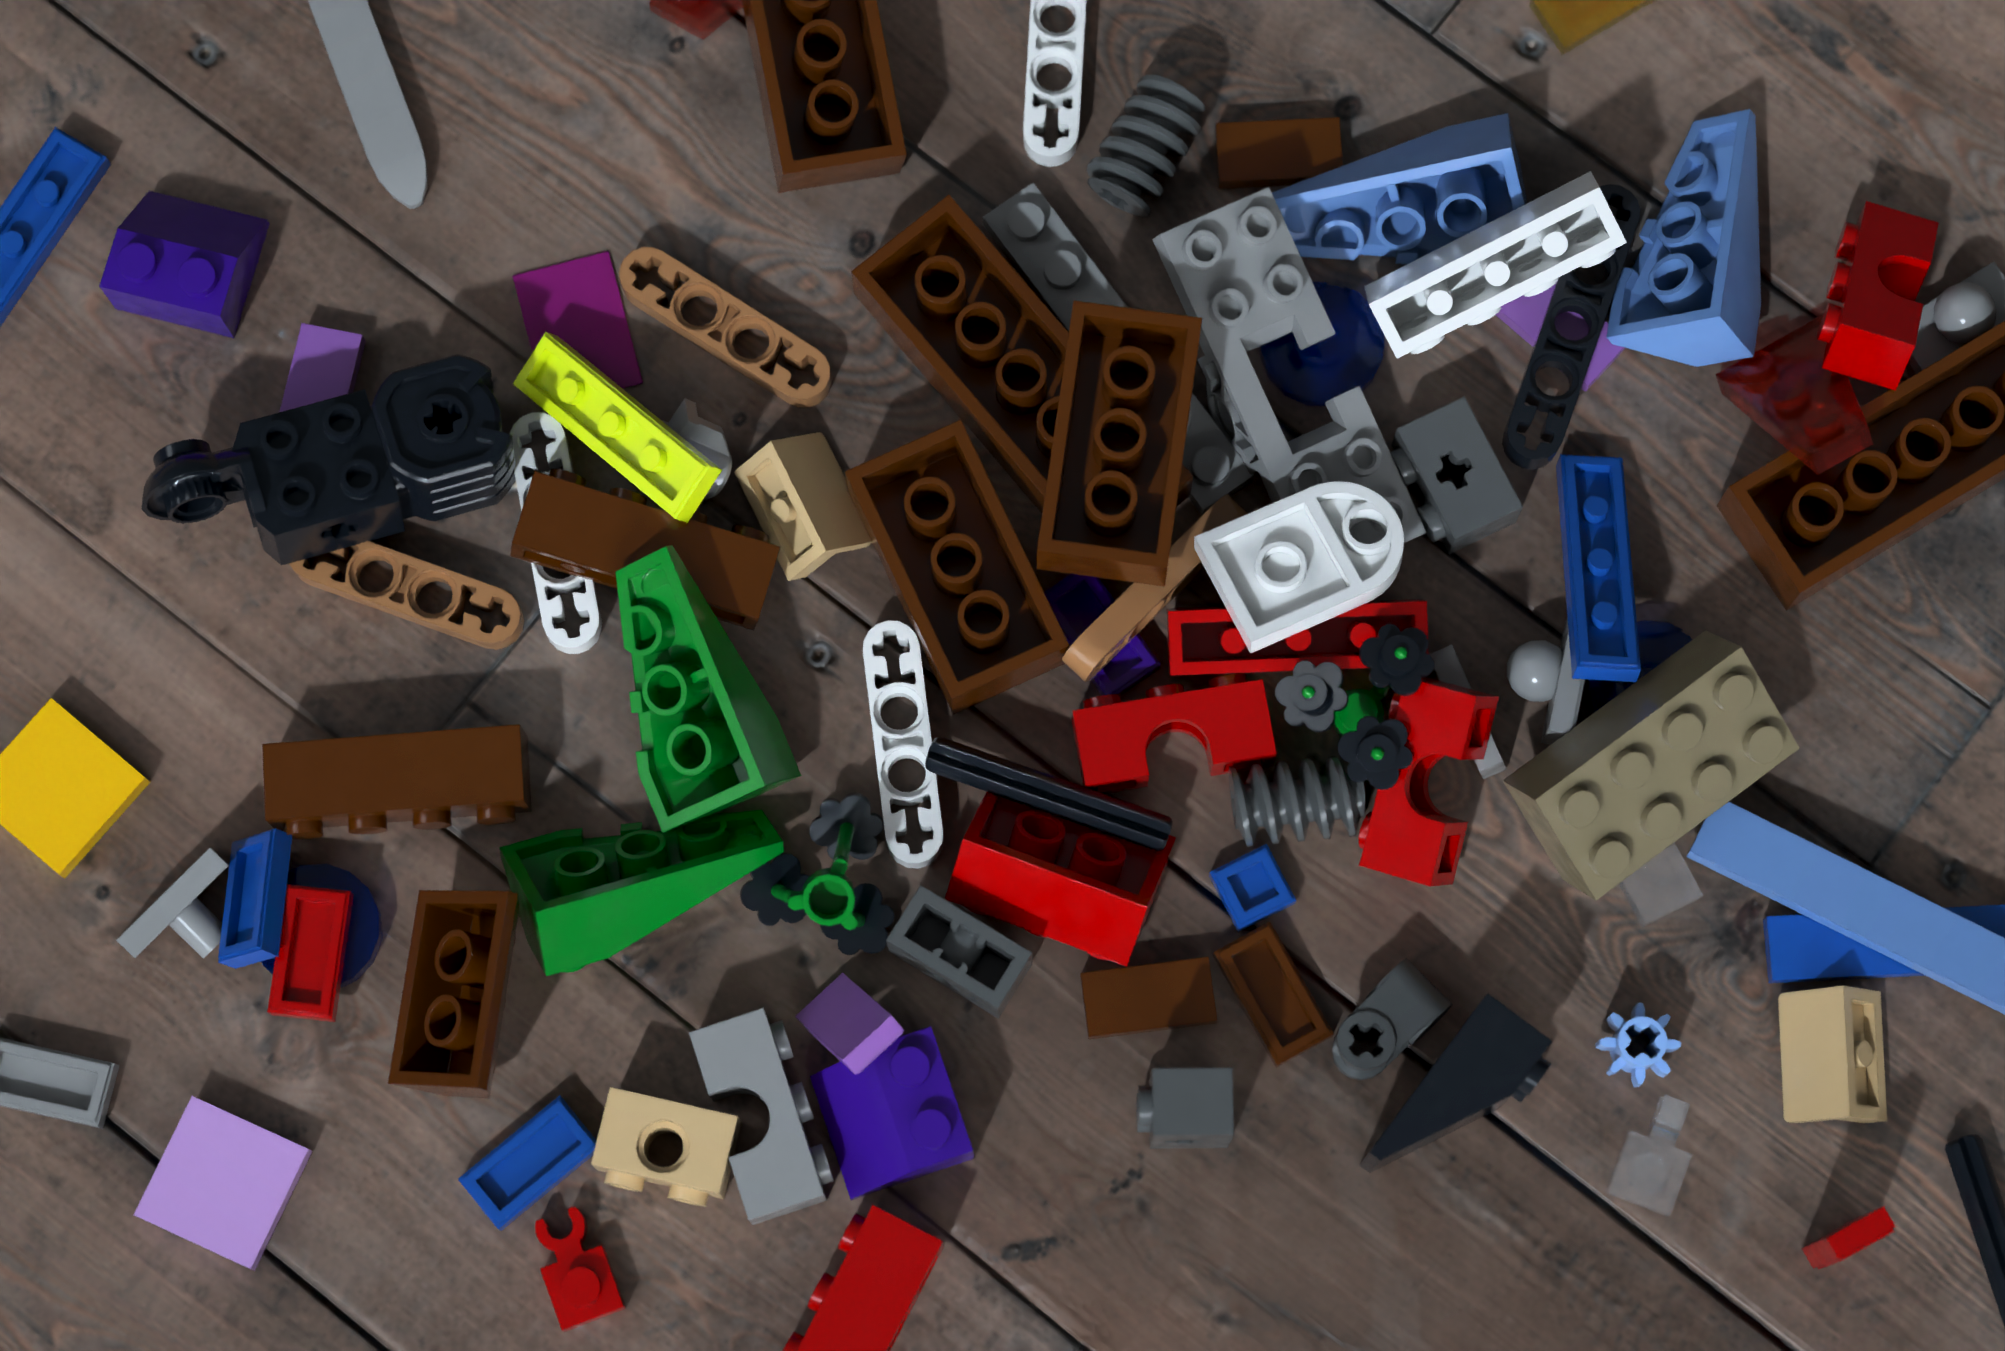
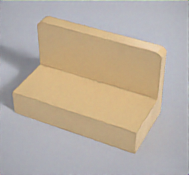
M818 432L771 440L734 471L764 533L769 536V543L780 546L777 559L788 581L806 578L836 553L865 548L872 543L850 497L846 478L822 433Z
M1843 985L1781 993L1778 998L1783 1113L1785 1121L1790 1123L1843 1120L1859 1123L1887 1121L1881 992Z

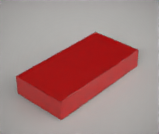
M287 884L279 956L275 957L267 1011L270 1015L336 1022L354 897L351 891Z
M1882 1206L1849 1221L1801 1249L1812 1268L1817 1267L1819 1270L1840 1262L1891 1234L1896 1226L1885 1207Z

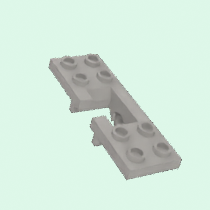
M1270 188L1262 189L1153 238V243L1186 315L1202 318L1199 343L1205 355L1197 360L1206 377L1207 404L1211 418L1242 456L1249 474L1256 471L1259 472L1272 503L1317 484L1334 481L1351 482L1375 491L1388 501L1401 521L1404 543L1427 533L1360 386L1325 402L1333 422L1287 442L1247 352L1292 332L1300 350L1336 334ZM1372 521L1358 522L1349 530L1355 540L1364 544L1376 543L1386 535L1384 529Z

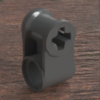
M1405 958L1374 987L1366 997V1000L1344 1020L1333 1041V1061L1339 1071L1349 1078L1356 1080L1372 1079L1380 1074L1410 1044L1413 1045L1446 1014L1453 1004ZM1368 1035L1373 1037L1377 1042L1372 1051L1373 1055L1366 1051L1357 1057L1351 1052L1350 1049L1355 1040L1354 1037L1359 1040L1365 1039Z

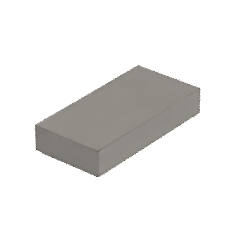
M0 1038V1106L103 1129L120 1066L112 1062Z

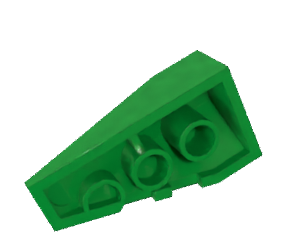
M673 545L665 546L615 571L624 648L632 656L635 691H630L629 697L631 713H638L642 750L636 751L638 774L662 833L750 800L802 776L778 717Z
M762 810L709 815L664 833L662 831L643 830L642 822L621 824V835L584 838L583 829L576 828L559 830L499 847L511 892L518 893L520 903L519 917L527 942L546 976L560 972H574L582 969L587 964L610 958L784 852L783 840Z

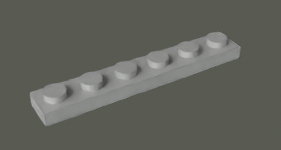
M1031 183L983 216V226L1032 291L1068 332L1073 300L1127 307L1034 183ZM1192 393L1182 464L1193 475L1192 489L1188 498L1200 514L1203 515L1225 494L1233 496L1253 482L1255 474H1249L1242 457Z

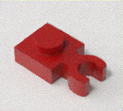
M575 1206L568 1208L573 1228L566 1238H553L545 1219L542 1218L535 1222V1232L538 1240L545 1248L555 1253L558 1261L540 1268L561 1330L564 1332L626 1309L604 1246L600 1245L585 1251L583 1242L588 1230L587 1221L583 1213Z

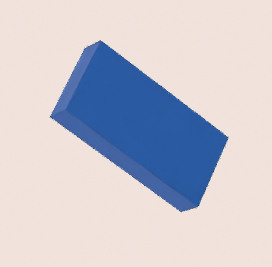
M275 828L232 842L218 963L237 969L279 956L292 835H287L286 832Z
M559 1095L459 1177L458 1180L497 1229L502 1231L591 1158L594 1154L597 1140Z

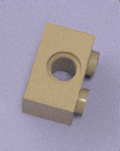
M610 1087L591 1165L598 1171L606 1172L604 1183L607 1185L642 1192L644 1182H651L670 1187L667 1197L669 1199L706 1207L708 1196L720 1199L725 1197L732 1168L728 1157L735 1155L742 1122L735 1115ZM664 1133H673L680 1136L683 1142V1152L679 1160L667 1167L653 1165L649 1159L651 1142L657 1136Z

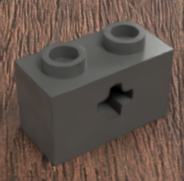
M1465 396L1396 429L1391 445L1394 451L1390 452L1405 486L1412 484L1423 505L1417 508V512L1427 532V536L1432 542L1441 540L1448 555L1516 523L1523 506ZM1443 468L1446 469L1451 477L1459 474L1463 476L1458 490L1451 481L1439 482Z
M920 885L886 939L890 953L998 1019L1032 966V952Z
M1152 1068L1149 1085L1138 1086V1093L1136 1095L1137 1132H1149L1150 1149L1228 1148L1234 1135L1232 1068Z

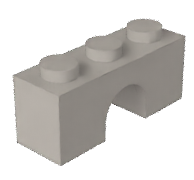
M761 1008L689 1032L708 1095L713 1102L737 1094H748L762 1100L769 1109L770 1125L764 1139L756 1147L728 1157L750 1223L755 1225L827 1201L822 1185L833 1182L834 1179L823 1145L819 1144L810 1147L802 1123L812 1120L814 1117L803 1083L799 1082L790 1085L782 1061L793 1058L794 1055L783 1021L780 1020L770 1024L765 1009Z

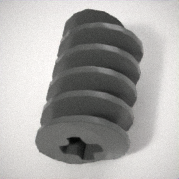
M1145 75L1140 78L1136 89L1138 95L1128 98L1125 103L1124 112L1126 116L1116 118L1112 124L1111 131L1114 136H1108L1100 144L1099 152L1102 157L1091 159L1087 165L1089 176L1087 183L1095 193L1110 205L1142 218L1149 217L1151 208L1140 198L1141 194L1144 193L1153 197L1162 196L1164 189L1152 176L1154 173L1166 177L1174 176L1176 167L1165 155L1168 152L1180 157L1186 156L1189 151L1188 146L1177 135L1181 132L1190 136H1198L1201 126L1190 114L1191 112L1202 113L1205 111V105L1193 93L1176 82L1159 75Z
M1330 756L1326 759L1322 776L1319 775L1310 758L1301 761L1297 778L1293 777L1285 761H1278L1275 764L1271 781H1268L1261 765L1258 763L1252 764L1249 767L1246 783H1242L1236 769L1233 766H1229V788L1235 829H1239L1247 847L1254 846L1258 827H1265L1272 844H1279L1283 827L1287 824H1290L1298 842L1305 841L1310 822H1316L1324 839L1331 838L1335 820L1338 819L1342 820L1350 837L1357 835L1360 818L1365 816L1364 782L1358 783L1351 780L1336 756Z

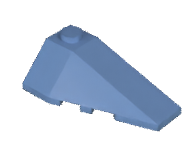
M1751 109L1693 122L1664 182L1669 189L1667 197L1656 219L1647 218L1639 234V237L1644 242L1632 268L1623 267L1613 294L1606 337L1613 345L1695 367L1754 357L1761 309L1756 116Z
M1508 113L1444 127L1272 192L1301 257L1354 260L1359 255L1395 257L1396 264H1409L1527 204L1521 166Z

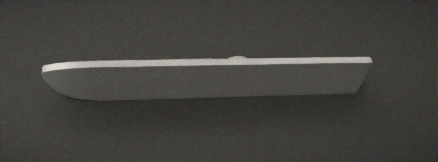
M308 0L366 156L379 182L395 200L409 209L420 207L423 205L428 187L427 162L423 146L367 0Z

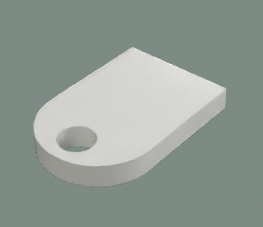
M1339 481L1326 482L1309 487L1194 537V549L1250 653L1357 608L1380 596L1395 580L1402 563L1404 534L1401 521L1388 501L1365 486ZM1372 521L1379 524L1384 529L1386 535L1376 543L1364 544L1355 540L1349 530L1358 522Z

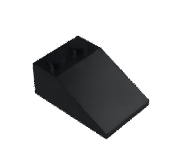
M1487 993L1359 1166L1371 1173L1499 1109L1511 1096L1521 1103L1526 1095L1532 1092L1552 1064L1542 1057L1552 1040Z

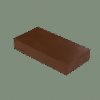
M1339 117L1216 123L1218 189L1291 186L1343 166Z
M1271 922L1260 926L1213 953L1214 959L1276 1068L1333 1037V1031Z
M1209 957L1080 973L1089 1040L1217 1024L1218 1019Z

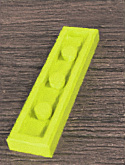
M545 332L513 382V385L676 520L689 522L722 469L559 336Z

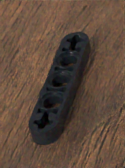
M1613 184L1599 186L1608 205L1618 209L1616 218L1619 220H1617V223L1627 242L1618 247L1611 257L1602 262L1607 270V280L1597 285L1586 284L1572 270L1558 277L1503 433L1502 445L1506 456L1512 463L1521 468L1533 470L1546 466L1553 460L1564 440L1639 222L1640 207L1638 200L1631 191L1622 186ZM1564 312H1575L1581 315L1587 322L1588 335L1575 341L1562 337L1556 330L1555 317ZM1546 367L1561 370L1568 378L1569 390L1559 396H1550L1543 393L1536 384V372ZM1536 410L1548 413L1540 432V439L1545 442H1540L1536 450L1524 447L1526 437L1520 433H1526L1529 429Z

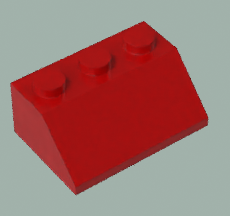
M986 792L962 840L945 899L965 906L974 913L989 915L1024 928L1035 936L1054 939L1086 951L1097 959L1110 960L1127 967L1142 932L1176 837L1169 835L1165 848L1162 851H1155Z

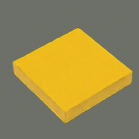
M50 698L0 754V825L65 879L150 784V781L54 699Z

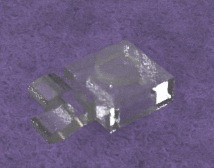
M1664 1095L1657 1102L1647 1136L1631 1130L1627 1132L1605 1193L1668 1217L1671 1215L1693 1155L1674 1147L1690 1106L1689 1103Z

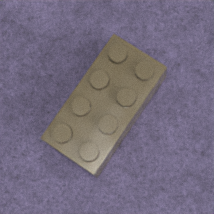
M1705 630L1505 778L1503 783L1561 878L1597 901L1800 749L1743 648Z

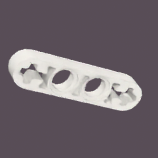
M1031 0L1023 142L1025 151L1030 159L1039 165L1047 167L1060 166L1069 161L1077 150L1087 0ZM1056 5L1067 7L1074 14L1075 23L1065 32H1050L1040 22L1041 14L1045 9ZM1058 63L1068 68L1072 74V80L1066 88L1059 91H1050L1039 84L1037 73L1047 64ZM1036 103V104H1039V105H1041V106L1034 107L1033 105ZM1071 105L1072 108H1071V109H1068V108H1066V106ZM1046 107L1058 108V132L1063 136H1068L1058 138L1056 147L1052 148L1044 147L1043 137L1034 135L1042 134L1045 131Z
M532 412L522 416L514 423L510 434L513 436L516 463L514 473L521 511L532 477L526 480L525 475L527 473L534 474V471L538 472L537 461L532 449L522 448V445L531 442V432L543 430L547 439L556 438V442L546 445V455L550 469H558L563 466V470L574 473L569 444L562 425L551 415L544 412ZM531 563L542 624L550 643L557 650L567 654H579L589 650L598 641L602 632V619L595 582L574 575L564 579H556L549 576L544 571L543 566ZM582 586L586 587L585 593L572 592ZM572 592L575 608L581 618L590 617V622L580 625V636L569 638L565 629H555V624L565 621V611L561 596L558 595L548 600V593Z
M887 620L871 628L863 641V658L885 838L889 853L897 863L907 868L919 869L930 865L939 857L944 841L936 774L929 772L925 766L926 756L932 739L921 651L917 635L908 625L900 621ZM896 637L900 647L910 648V652L900 654L899 657L901 679L905 680L915 676V684L894 682L879 689L876 688L875 683L877 680L889 682L885 657L874 656V651L884 648V638ZM906 697L916 705L918 716L910 727L902 730L892 729L882 721L881 710L884 704L891 698ZM905 758L918 761L926 772L923 784L917 790L911 792H901L895 789L888 778L892 765ZM929 799L931 801L930 809L917 808L922 832H932L933 839L923 842V852L912 854L908 844L897 843L896 841L897 836H903L907 833L905 809L893 814L891 813V805L913 806Z

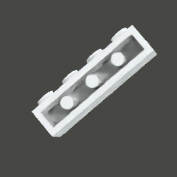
M1590 171L1364 286L1368 304L1398 359L1409 352L1411 354H1418L1436 346L1444 339L1445 334L1465 324L1471 326L1490 319L1501 310V306L1522 295L1530 297L1549 289L1557 283L1558 277L1580 266L1588 268L1605 261L1615 253L1616 248L1627 242L1598 183Z

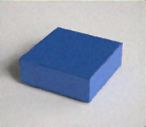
M1267 844L1209 872V878L1238 932L1296 903V898Z

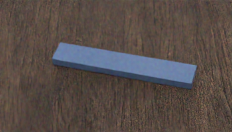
M1731 802L1726 803L1703 821L1686 857L2005 1015L2004 937Z

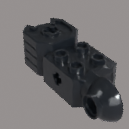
M456 354L392 372L378 389L372 406H370L366 391L363 389L240 423L233 447L212 453L210 445L206 441L199 439H188L169 444L160 449L153 457L156 469L150 474L145 483L141 508L148 517L159 520H172L173 522L184 524L206 520L219 514L226 505L246 500L253 527H257L263 550L280 565H285L404 532L403 519L417 516L430 521H438L498 504L506 496L515 481L514 471L516 463L513 436L504 433L502 429L499 404L492 390L491 369L478 360Z

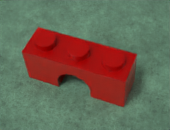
M1869 201L1865 202L1857 224L1845 222L1834 254V258L1844 260V264L1836 263L1826 292V298L1836 302L1835 304L1828 303L1817 334V340L1827 342L1822 369L1896 391L1916 346L1923 303L1916 302L1915 299L1932 262L1939 222Z
M1236 673L1209 680L1210 688L1184 692L1182 684H1168L1147 690V698L1121 702L1120 695L1109 694L1084 700V709L1072 710V727L1083 787L1103 794L1148 787L1147 748L1157 737L1169 732L1188 734L1203 746L1208 760L1210 776L1228 774L1229 766H1233L1237 772L1249 770L1252 764L1257 763L1262 768L1273 766L1277 752L1263 679L1247 681L1246 674Z
M1421 677V686L1416 693L1410 696H1402L1395 692L1390 704L1389 719H1397L1407 728L1408 738L1404 746L1411 750L1413 760L1407 768L1399 769V778L1393 787L1377 790L1373 810L1364 818L1359 832V847L1363 849L1359 866L1431 887L1453 884L1468 822L1447 816L1434 806L1428 792L1430 772L1434 765L1445 756L1459 760L1484 759L1499 697L1436 679Z

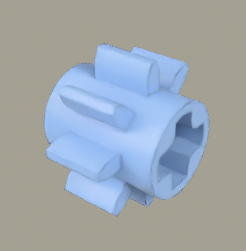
M1637 1003L1633 1007L1631 1019L1627 1022L1620 1015L1613 1012L1606 1021L1608 1026L1615 1031L1614 1035L1600 1039L1596 1043L1597 1049L1610 1052L1613 1061L1608 1067L1606 1074L1611 1076L1620 1069L1631 1073L1633 1087H1639L1643 1084L1645 1070L1649 1068L1656 1075L1662 1078L1665 1077L1671 1070L1662 1059L1664 1053H1671L1681 1047L1680 1041L1667 1039L1664 1027L1668 1024L1670 1016L1665 1014L1657 1020L1645 1017L1643 1003ZM1642 1032L1651 1041L1645 1048L1647 1054L1641 1053L1633 1058L1625 1049L1631 1042L1629 1036L1634 1038Z

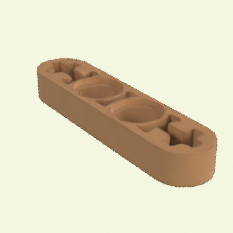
M641 247L631 251L623 259L619 268V280L626 298L634 306L788 404L798 408H809L819 404L827 397L832 386L831 369L827 358L817 348L662 250L654 247ZM654 266L659 267L660 281L675 292L668 309L663 307L668 303L666 292L652 284H648L643 290L638 289V280L634 274L638 269L648 273ZM680 280L685 282L677 289ZM696 296L708 297L717 305L715 318L703 326L689 324L682 316L685 303ZM747 329L763 331L769 338V346L766 352L755 359L741 357L734 350L736 337ZM782 346L789 348L784 352L785 362L801 371L808 364L814 366L813 372L815 380L818 382L817 384L812 386L808 383H803L798 390L792 388L793 380L791 373L776 363ZM776 363L773 374L766 373Z
M1228 494L1221 497L1170 547L1165 587L1134 582L1074 641L1064 654L1062 661L1084 682L1092 679L1204 569L1194 549V537L1249 513Z
M370 541L329 552L334 558L348 562L345 582L338 581L343 575L339 567L327 562H319L315 570L310 569V563L307 559L289 563L298 577L311 586L484 648L494 650L506 648L517 641L523 630L524 617L522 610L512 594L507 591ZM349 550H355L356 552L349 560ZM377 560L390 564L393 567L394 575L389 587L376 593L367 592L361 588L359 577L365 565ZM431 582H444L451 587L453 594L448 608L436 614L426 613L421 610L417 601L421 589ZM466 592L474 593L469 601L476 609L492 612L496 604H501L504 615L510 620L506 627L496 625L492 633H485L486 626L479 617L466 612L463 614V624H456L455 622L464 611Z

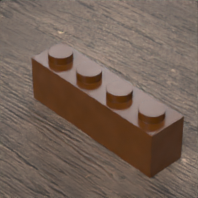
M550 469L548 475L534 471L512 540L510 556L570 575L593 580V582L617 589L615 571L665 546L673 545L717 619L754 631L780 550V546L768 543L769 536L767 534L741 525H734L731 531L708 525V517L698 511H695L689 522L686 523L676 520L666 511L647 506V498L634 491L623 488H611L608 494L585 487L586 480L569 471Z
M520 724L262 744L265 820L274 829L276 828L286 832L287 835H292V839L318 838L323 836V828L348 826V832L351 834H378L387 831V823L412 821L413 828L442 829L452 825L451 818L477 816V823L507 824L516 821L515 813L532 812L528 737Z

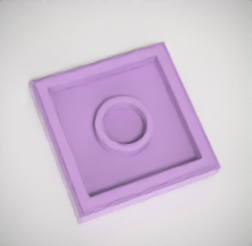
M192 1096L141 1198L134 1216L255 1271L312 1151Z

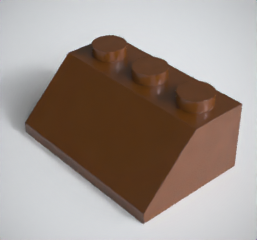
M419 890L388 1084L443 1096L490 1099L512 953L516 939L520 909L518 893L511 891Z

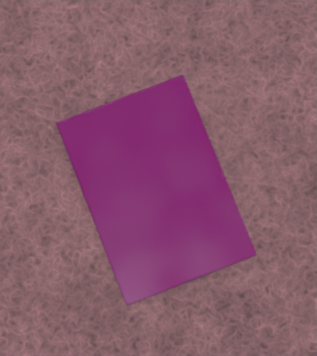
M609 251L512 276L532 352L545 332L559 336L622 389L643 383Z

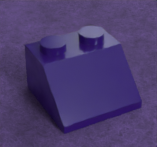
M148 191L117 228L99 287L117 310L235 338L270 223L268 219Z
M931 1026L898 1037L857 1075L852 1073L840 1061L810 1076L851 1201L974 1159L973 1148Z

